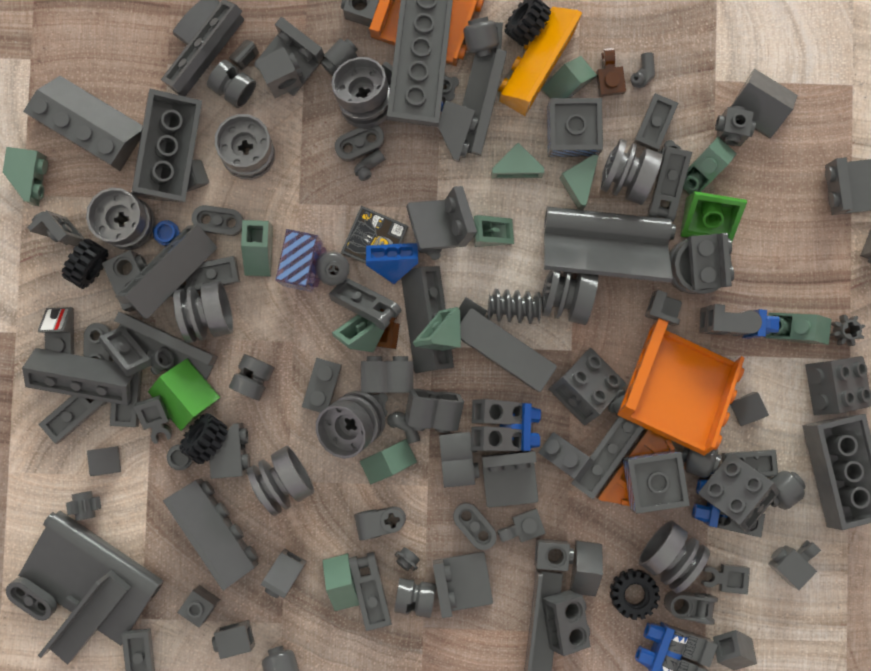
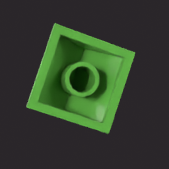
M694 191L685 200L681 236L689 237L728 233V238L732 242L747 200Z
M188 358L161 375L148 391L152 398L161 396L170 419L180 431H183L221 398Z

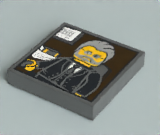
M361 206L341 253L366 264V246L401 244L408 230V225Z

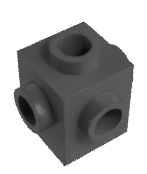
M741 106L727 107L724 113L717 117L715 124L716 138H721L727 145L741 147L749 137L753 136L755 130V122L752 121L753 111H747Z

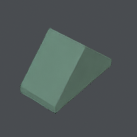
M580 56L565 63L542 87V90L549 98H571L597 77V74Z
M517 143L492 168L491 179L542 178L544 167L525 148Z
M592 155L563 172L559 178L577 209L583 210L587 205L599 157L597 155Z
M483 215L474 216L473 220L477 233L474 235L475 247L514 244L513 219Z
M454 307L440 310L414 340L413 345L419 348L440 351L461 348L459 308Z
M356 315L332 332L333 337L349 349L374 352L384 330L379 329L366 318Z
M407 439L360 461L370 485L393 476L417 463Z
M349 554L323 559L326 592L334 611L358 606L359 601L349 564Z

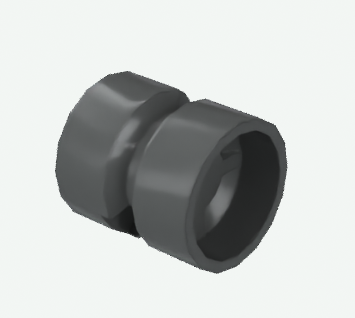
M223 60L211 72L207 81V87L219 96L225 95L224 99L236 108H240L253 94L256 81L244 72L239 73V69L228 60Z
M243 354L238 365L240 372L234 374L229 388L260 401L266 388L263 383L264 381H269L275 367L252 356Z
M400 578L394 612L409 615L411 611H414L416 616L431 618L436 583L421 581L417 585L414 580Z

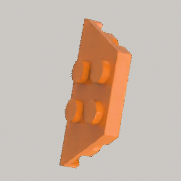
M646 429L626 457L675 450V447L671 440ZM623 462L596 497L600 501L630 506Z

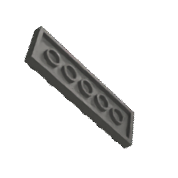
M401 0L386 120L434 127L439 126L453 0Z

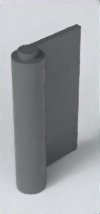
M547 206L544 222V270L672 283L673 277L668 245L670 240H674L676 225L672 224L671 219Z
M62 511L52 512L44 521L45 529L18 576L30 580L53 596L57 603L73 612L92 586L105 574L113 570L131 586V589L97 630L121 646L123 644L122 633L132 630L146 605L161 588L164 580Z

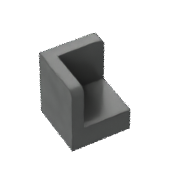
M656 290L652 292L645 317L654 320L661 318L671 326L679 325L680 319L677 317L682 302L667 297L666 292Z
M737 630L713 637L714 642L718 645L716 649L717 663L732 670L757 664L751 637Z

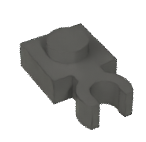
M161 396L135 403L134 409L143 429H152V442L154 444L158 443L159 436L157 433L159 432L164 433L168 440L171 439L172 430L168 425L164 424L169 422L170 417Z
M721 564V571H717L712 566H705L703 568L705 572L712 573V578L709 581L701 580V584L704 586L714 587L719 584L721 592L748 595L749 567Z

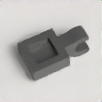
M536 508L512 516L513 525L497 530L502 542L518 536L522 543L546 534Z

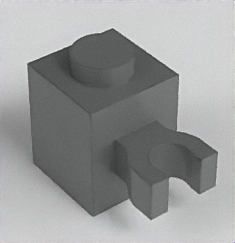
M808 540L801 545L798 551L785 545L778 548L772 554V560L768 565L790 586L800 590L817 572L808 561L815 557L821 549Z

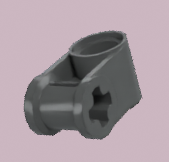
M397 506L367 510L354 514L359 541L395 533L403 527L406 521L405 512ZM391 513H393L394 517L400 518L396 526L393 525V522L387 521Z
M673 590L665 595L664 606L676 618L714 625L713 611L715 602H718V597L698 592L682 591L675 593ZM678 599H683V606L678 610H674V603Z

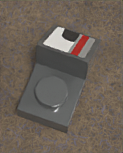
M73 307L46 308L38 328L39 333H45L46 350L74 354Z

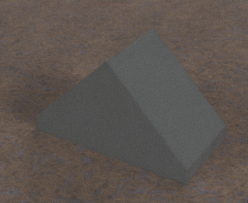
M576 540L570 590L581 595L596 597L603 577L602 544Z

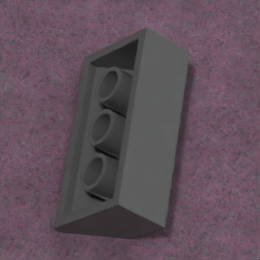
M58 76L37 89L23 111L34 120L119 171L122 170L140 141L141 124L62 76Z
M149 89L131 194L159 201L185 202L202 100Z
M866 414L827 419L802 425L826 526L828 528L846 530L871 523V433Z
M200 478L167 497L163 502L224 591L259 564L257 561L258 555L252 546L249 545L247 547L243 541L244 534L237 524L233 525L227 517L229 512L222 502L218 503L213 496L215 491L207 480L203 481Z

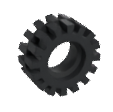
M523 0V3L520 2L518 8L514 9L513 15L509 16V22L506 23L504 32L519 45H528L529 41L532 42L535 35L538 36L541 33V28L544 29L545 22L550 18V7L541 0Z
M89 238L80 241L78 247L75 246L73 248V253L68 255L69 259L65 261V267L62 268V277L81 289L89 287L90 283L92 284L95 281V277L98 278L100 275V270H103L102 263L108 260V250Z
M209 413L201 415L200 419L197 418L194 421V425L189 426L190 430L183 435L185 438L180 442L182 444L179 447L180 452L197 464H204L205 461L210 460L211 455L214 456L216 454L217 448H221V442L225 441V435L228 433L226 430L227 426Z
M628 569V572L623 570L620 572L621 575L619 577L615 576L614 584L611 583L610 585L612 589L609 592L612 599L611 602L619 613L626 618L630 617L632 620H637V618L641 620L646 619L645 615L649 614L651 616L653 614L652 610L654 608L657 609L659 606L657 604V600L660 601L659 587L654 579L642 570ZM633 584L640 585L644 589V598L637 604H631L625 598L626 589Z

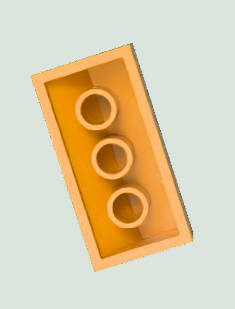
M559 7L551 8L550 18L545 22L544 29L541 28V33L538 36L535 35L532 42L529 41L528 45H524L526 52L522 58L518 56L511 67V70L514 71L510 79L505 78L498 89V92L501 93L499 102L526 116L575 33L582 15L581 11Z

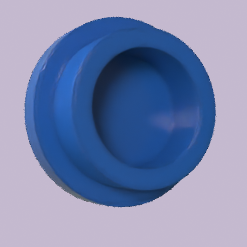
M169 220L159 222L153 231L155 240L163 246H167L180 233L178 226Z

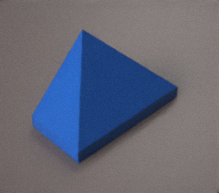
M417 243L366 246V266L392 284L399 281L418 264Z

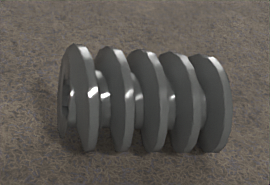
M494 289L492 296L489 293L487 319L491 320L493 314H496L497 321L501 322L503 315H506L508 322L511 323L513 317L517 316L518 323H522L524 316H526L529 324H532L535 317H537L540 323L542 309L541 294L536 292L532 299L530 292L526 291L523 298H521L519 290H516L511 297L509 290L506 289L503 295L500 296L499 289Z

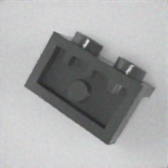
M47 210L35 215L32 223L27 227L30 232L50 237L53 241H59L65 245L69 244L78 247L79 242L85 239L67 217Z
M728 233L689 236L692 290L731 287V281L734 280V268L730 265L729 254L732 253V242L728 238Z

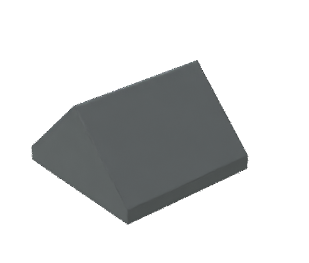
M754 68L730 107L741 106L747 111H753L752 121L755 122V130L768 138H772L794 109L798 95Z

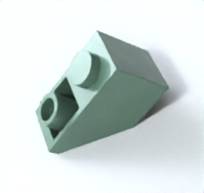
M717 137L689 166L683 189L689 194H692L694 191L701 192L729 165L737 153L721 138Z
M6 147L3 174L25 202L33 206H39L40 200L44 196V186L42 184L43 177L48 171L47 156L35 150Z
M242 220L241 250L245 276L271 277L273 225L269 221Z
M768 314V316L779 317L780 321L779 332L766 334V338L829 345L832 319L817 314Z

